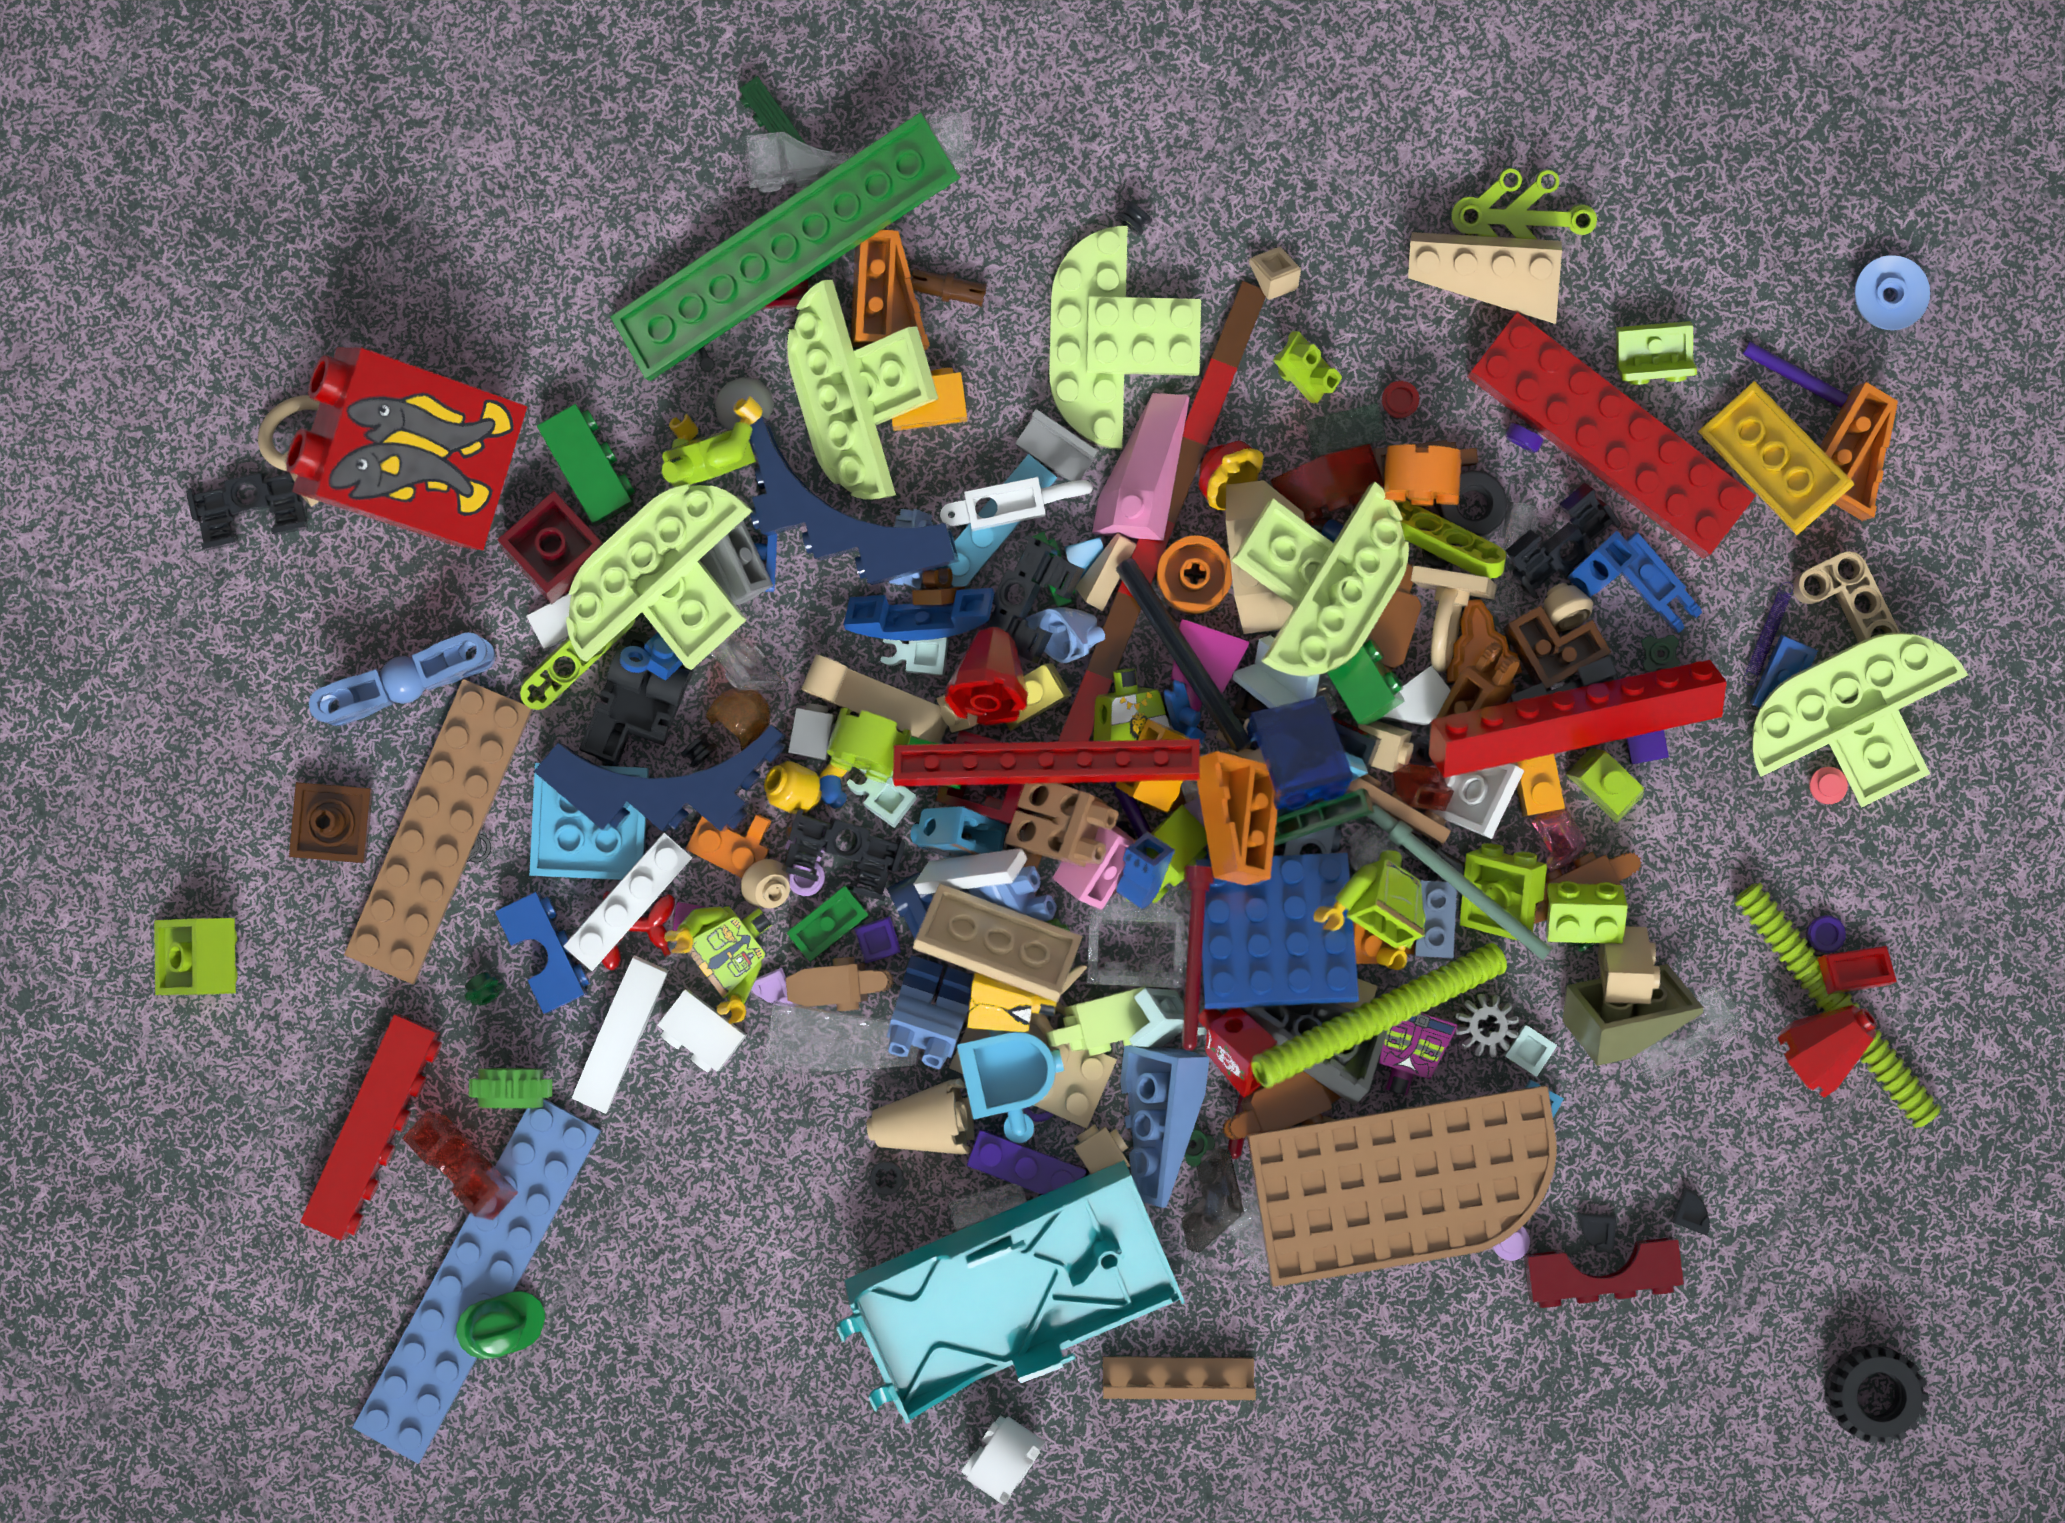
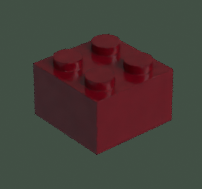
M555 491L550 493L497 539L505 555L551 605L570 589L581 566L603 545Z

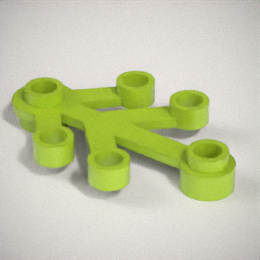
M1506 168L1501 171L1498 180L1478 198L1464 197L1457 201L1452 209L1451 219L1456 229L1464 234L1476 233L1478 236L1498 237L1488 224H1504L1516 238L1537 239L1525 225L1568 227L1575 234L1586 235L1596 227L1597 215L1591 207L1585 204H1576L1568 212L1527 210L1542 195L1551 193L1558 188L1559 176L1549 169L1540 171L1536 176V181L1505 209H1491L1490 207L1506 191H1515L1522 184L1521 174L1514 168ZM1507 173H1514L1517 176L1515 185L1508 187L1504 184L1503 179ZM1546 174H1551L1554 177V184L1549 188H1544L1541 185V179ZM1466 210H1476L1477 218L1474 222L1468 223L1464 220ZM1581 213H1585L1589 217V222L1584 227H1579L1576 224V218Z

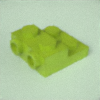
M1493 843L1482 844L1481 848L1466 853L1464 877L1533 932L1536 903L1544 900L1547 864L1537 862V855L1531 852H1515L1514 856L1505 854L1502 845ZM1462 895L1460 926L1517 940Z

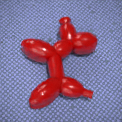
M609 891L604 893L603 900L608 896ZM668 894L661 897L653 905L649 916L640 917L628 930L647 932L651 943L662 950L664 957L671 955L667 946L668 941L665 940L664 936L667 931L663 924L670 918L674 910V897ZM617 945L601 961L605 968L615 970L619 967L621 953Z

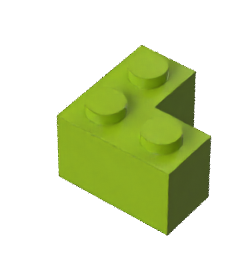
M1183 804L1163 820L1151 833V835L1175 849L1160 890L1151 902L1152 905L1169 891L1166 887L1169 882L1175 887L1184 879L1185 866H1195L1196 860H1201L1207 854L1203 849L1208 843L1205 828ZM1147 848L1146 853L1149 858L1154 860L1159 856L1155 849ZM1127 900L1136 910L1139 909L1138 906Z

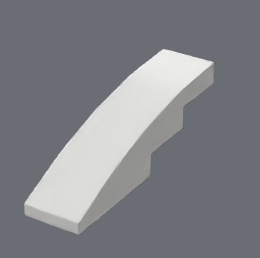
M634 955L604 1020L572 1099L605 1114L607 1113L621 1079L629 1066L638 1041L643 1035L669 970Z

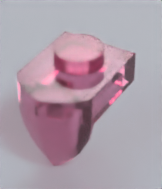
M1567 808L1540 813L1532 822L1550 851L1546 864L1551 871L1558 870L1573 862L1586 846L1587 841Z

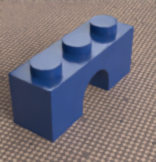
M534 892L495 911L511 946L534 939L542 943L547 950L548 963L545 969L540 974L528 979V983L543 1014L550 1013L588 994L585 986L590 984V980L582 964L580 963L575 966L569 951L563 947L570 938L565 930L558 931L553 920L558 914L549 896L543 898L540 892Z

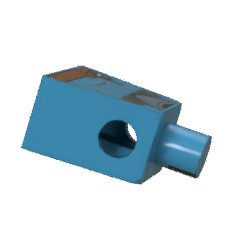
M964 807L929 808L921 812L920 822L912 826L911 839L918 847L945 858L998 852L1003 849L1007 825ZM968 832L971 834L972 839H962L961 835Z

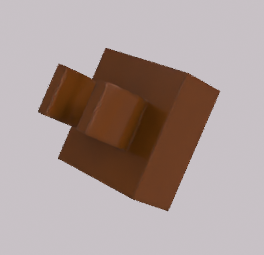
M951 568L924 571L923 583L926 588L912 590L913 605L954 603L956 591L965 590V586H951L953 580Z

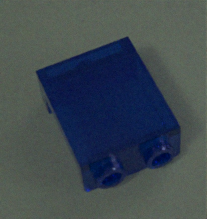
M1324 695L1251 714L1246 730L1251 742L1258 741L1276 792L1273 801L1276 809L1287 807L1289 810H1294L1307 805L1312 800L1323 798L1325 801H1330L1345 794L1353 779V774Z

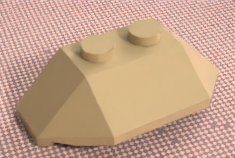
M1264 480L1226 485V529L1233 589L1244 634L1281 630L1294 609L1293 606L1231 561L1264 507L1273 498L1305 522L1304 512Z

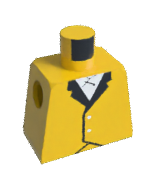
M975 972L968 1028L1026 1032L1029 1030L1032 1013L1054 1016L1057 1002Z

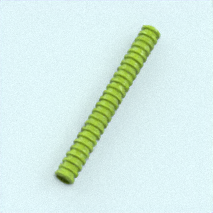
M1760 882L1752 884L1735 898V906L1743 908L1741 911L1743 916L1748 915L1750 917L1748 922L1751 925L1756 924L1758 927L1756 932L1764 934V942L1772 944L1771 950L1773 953L1778 952L1780 954L1778 957L1780 962L1785 961L1787 963L1785 968L1788 971L1793 970L1795 973L1793 978L1801 980V988L1809 990L1808 996L1810 999L1815 998L1817 1000L1815 1003L1817 1008L1822 1007L1824 1009L1823 1013L1849 1005L1859 1008L1860 1005L1857 1002L1852 1003V995L1850 993L1827 994L1818 963L1820 956H1814L1815 949L1806 946L1808 942L1806 938L1798 936L1800 931L1797 928L1793 929L1791 927L1793 922L1790 919L1786 920L1784 918L1785 912L1783 910H1777L1778 903L1769 900L1771 895L1769 892L1764 893L1761 890L1763 885ZM1876 1030L1877 1035L1861 1056L1860 1061L1862 1063L1867 1062L1869 1065L1867 1070L1871 1073L1875 1072V1080L1877 1082L1882 1081L1883 1090H1889L1891 1092L1889 1096L1891 1100H1897V1107L1906 1111L1904 1116L1907 1119L1912 1118V1126L1914 1128H1921L1938 1116L1941 1106L1932 1102L1934 1100L1932 1095H1926V1087L1917 1084L1919 1082L1918 1077L1910 1075L1912 1070L1909 1067L1903 1066L1904 1060L1895 1056L1897 1051L1894 1048L1889 1049V1041L1887 1039L1882 1040L1880 1038L1882 1035L1881 1031Z
M1488 943L1484 947H1479L1474 952H1469L1455 961L1448 962L1446 966H1440L1437 970H1432L1427 975H1421L1418 979H1413L1408 984L1401 985L1398 989H1392L1389 993H1384L1379 998L1372 999L1370 1003L1365 1002L1360 1007H1355L1350 1012L1343 1013L1341 1017H1334L1331 1022L1326 1021L1321 1026L1314 1027L1311 1031H1305L1302 1036H1295L1292 1041L1287 1040L1282 1045L1274 1046L1272 1050L1264 1051L1262 1055L1254 1056L1252 1058L1253 1073L1259 1083L1266 1088H1270L1275 1082L1280 1083L1285 1078L1292 1077L1295 1073H1301L1305 1068H1311L1314 1063H1321L1324 1058L1329 1059L1334 1054H1340L1344 1049H1350L1353 1045H1358L1363 1040L1370 1039L1373 1035H1379L1383 1030L1387 1031L1392 1026H1397L1402 1021L1409 1020L1412 1016H1417L1421 1012L1428 1011L1431 1007L1438 1006L1440 1002L1444 1003L1450 998L1458 996L1459 993H1465L1468 989H1473L1478 984L1485 983L1488 979L1491 980L1497 975L1504 974L1507 969L1505 955L1494 943Z

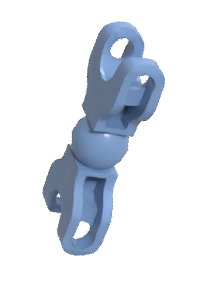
M470 632L463 633L441 641L424 651L412 655V657H394L386 662L381 671L375 669L319 688L310 696L309 709L317 720L334 726H343L370 716L385 707L395 704L394 702L401 704L413 702L421 696L425 689L432 690L488 670L495 662V649L489 641L481 638L479 635ZM476 646L477 653L475 657L467 660V650ZM338 699L339 708L331 713V704L334 700Z

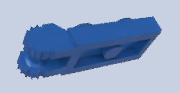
M1636 531L1626 541L1640 556L1621 574L1654 612H1659L1667 624L1679 634L1685 628L1684 624L1667 604L1676 597L1683 605L1685 611L1694 618H1697L1702 611L1685 591L1686 586Z

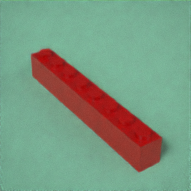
M1705 660L1432 719L1429 756L1443 778L1720 718L1723 714L1727 681L1711 660Z

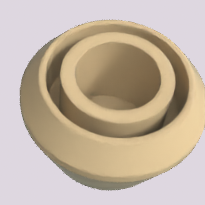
M1558 584L1547 592L1548 597L1544 600V611L1556 631L1572 629L1586 621L1592 613V599L1574 585Z
M764 859L754 863L746 870L741 881V892L749 904L761 908H775L786 901L790 893L789 873L782 870L783 864L777 860Z

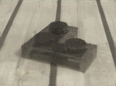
M1220 1147L1196 1167L1203 1199L1181 1218L1187 1250L1197 1253L1204 1250L1244 1214L1231 1151Z

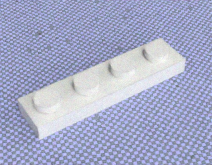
M662 833L563 947L590 971H593L692 857L669 836Z

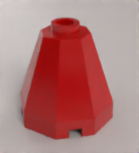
M990 627L980 630L946 686L944 700L957 717L967 719L969 713L977 716V723L987 726L1015 722L1019 717L1020 709L1024 711L1027 707L1028 691L1015 641L1003 629Z
M1849 1005L1795 1020L1781 1030L1777 1039L1780 1046L1787 1042L1790 1050L1784 1053L1786 1060L1804 1084L1811 1090L1821 1087L1819 1095L1825 1098L1837 1090L1877 1035L1874 1030L1877 1027V1023L1867 1009L1862 1008L1860 1010L1854 1005Z

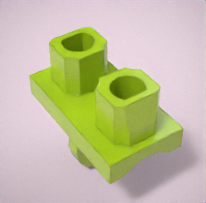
M1291 331L1286 346L1273 359L1279 367L1278 373L1282 379L1291 381L1310 403H1318L1324 393H1333L1342 379L1341 374L1324 361L1321 357V351L1314 344H1310L1299 331Z

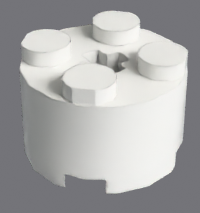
M1000 1415L982 1439L987 1444L986 1448L984 1449L980 1446L976 1453H973L964 1466L962 1473L968 1476L966 1480L1005 1505L1012 1496L1011 1493L1014 1488L1021 1483L1038 1457L1046 1441L1009 1416L1005 1419Z

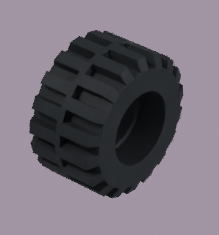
M1868 1344V1347L1865 1348L1862 1346L1854 1347L1851 1354L1844 1352L1838 1357L1841 1360L1838 1366L1833 1364L1829 1370L1833 1373L1831 1380L1826 1379L1825 1387L1829 1389V1394L1825 1395V1401L1831 1407L1829 1412L1832 1418L1838 1421V1425L1842 1429L1868 1443L1877 1444V1442H1881L1886 1445L1892 1444L1895 1438L1903 1440L1908 1437L1906 1432L1909 1429L1915 1431L1920 1426L1916 1422L1919 1415L1925 1417L1927 1410L1922 1408L1923 1401L1929 1402V1393L1925 1392L1923 1388L1927 1383L1925 1377L1918 1373L1920 1371L1918 1366L1905 1355L1891 1348L1880 1347L1876 1344ZM1878 1372L1886 1373L1895 1384L1896 1394L1894 1402L1887 1411L1880 1415H1866L1859 1408L1857 1401L1859 1386L1871 1374Z

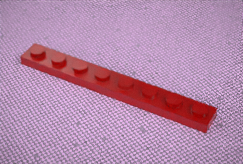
M1199 739L894 745V786L1200 780Z

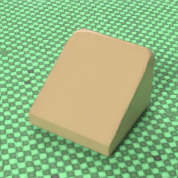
M1281 247L1249 259V264L1263 294L1268 300L1298 288L1301 268Z

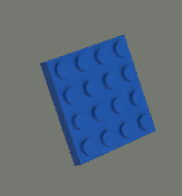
M1348 853L1273 856L1270 879L1249 885L1214 878V884H1210V891L1206 892L1202 951L1205 1009L1358 1002L1353 921L1347 917L1348 910L1345 909L1342 912L1344 923L1337 930L1323 928L1328 922L1329 917L1324 922H1317L1313 918L1318 907H1332L1337 902L1335 899L1336 895L1350 880ZM1196 860V866L1212 867L1211 860Z

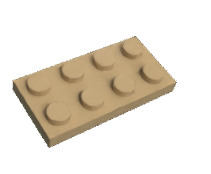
M939 883L916 937L913 949L1058 1002L1083 936Z
M1030 1024L1029 1030L1025 1033L1038 1037L1047 1045L1050 1051L1059 1049L1064 1071L1055 1073L1050 1091L1034 1106L1087 1129L1117 1059L1104 1053L1090 1056L1088 1050L1071 1051L1070 1043L1049 1047L1047 1038L1038 1026ZM967 1026L960 1044L990 1037V1032L986 1029L968 1028ZM1005 1031V1034L1016 1031ZM957 1049L949 1068L963 1074Z

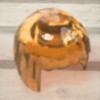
M739 686L721 693L707 710L706 718L712 725L719 720L728 730L735 734L738 738L740 749L743 751L768 728L771 711L768 702L760 692L752 687Z

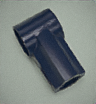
M920 871L887 887L900 917L905 918L915 940L933 900L931 893L919 894L914 886L915 881L921 874Z

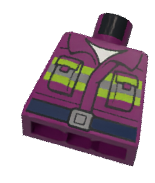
M1420 1013L1417 1016H1412L1407 1021H1402L1397 1026H1392L1387 1031L1378 1059V1063L1392 1067L1386 1089L1407 1096L1414 1075L1430 1079L1456 1031L1457 1024Z

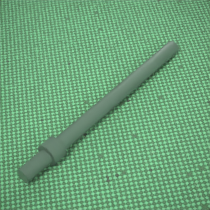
M1377 804L1373 806L1374 813L1366 816L1389 834L1388 839L1398 847L1403 845L1540 959L1544 960L1552 950L1550 946L1413 835V829L1402 820L1400 822L1396 821Z

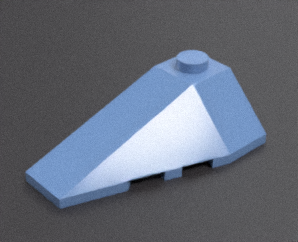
M1124 1046L1120 1083L1122 1094L1128 1093L1130 1115L1125 1116L1126 1129L1131 1128L1134 1149L1129 1154L1131 1175L1140 1198L1144 1203L1161 1208L1167 1207L1205 1096L1209 1056L1183 1049Z

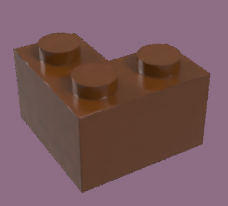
M1541 605L1508 623L1503 628L1534 685L1543 683L1546 690L1578 673V668L1603 659L1611 653L1593 620L1560 638Z

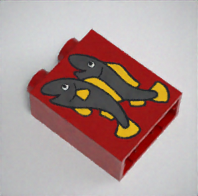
M337 347L334 358L326 355L322 356L313 370L308 390L309 398L320 402L311 431L303 428L295 434L287 453L286 470L297 475L292 492L444 543L483 551L528 406L364 348Z

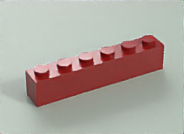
M393 1015L300 1223L339 1241L347 1239L349 1234L356 1235L364 1218V1215L359 1213L364 1200L371 1201L379 1186L380 1181L375 1179L380 1165L386 1167L394 1153L395 1146L390 1144L396 1130L402 1132L409 1120L411 1111L406 1110L412 1096L417 1098L424 1087L427 1077L423 1076L422 1072L427 1061L433 1063L439 1054L442 1042L437 1039L441 1032L404 1015Z

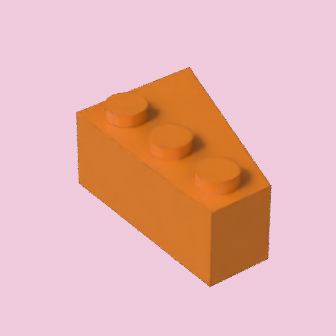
M880 230L855 247L850 337L852 347L862 348L902 329L916 326L918 327L924 351L930 346L921 320L918 300L915 298L910 280L911 275L899 231Z
M1867 382L1853 387L1819 446L1854 483L1833 504L1861 521L1875 517L1877 507L1875 502L1879 483H1882L1886 449L1889 448L1898 405L1896 399Z
M1219 751L1200 756V780H1197L1214 878L1242 885L1270 879L1282 768Z

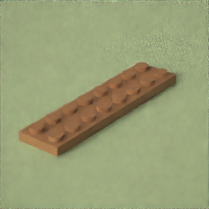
M462 679L344 953L345 956L408 983H416L466 867L467 859L478 834L481 832L533 709Z

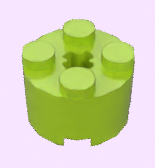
M841 708L826 750L827 754L832 756L829 764L846 771H851L852 766L866 770L865 777L876 782L886 783L888 778L893 777L894 745H908L912 732L909 729H904L902 733L896 731L897 722L880 715L861 710L860 716L856 717L850 715L851 710L849 708Z

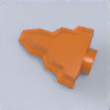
M1469 600L1468 606H1465L1460 619L1462 636L1453 644V659L1446 669L1447 683H1455L1464 669L1468 666H1475L1485 648L1494 642L1503 647L1502 656H1500L1494 668L1496 671L1508 656L1512 655L1519 660L1518 654L1509 650L1506 637L1495 631L1493 616L1482 600ZM1521 666L1518 667L1516 674L1522 673Z

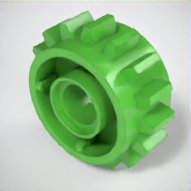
M481 1068L478 1069V1078L469 1079V1097L478 1098V1107L540 1108L543 1107V1098L552 1097V1079L544 1078V1069Z

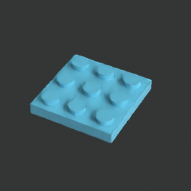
M535 763V769L539 766L540 763ZM600 766L632 777L649 778V768ZM535 773L529 876L622 880L645 854L647 818L632 805H629L627 810L630 812V815L625 822L616 830L611 827L608 831H603Z

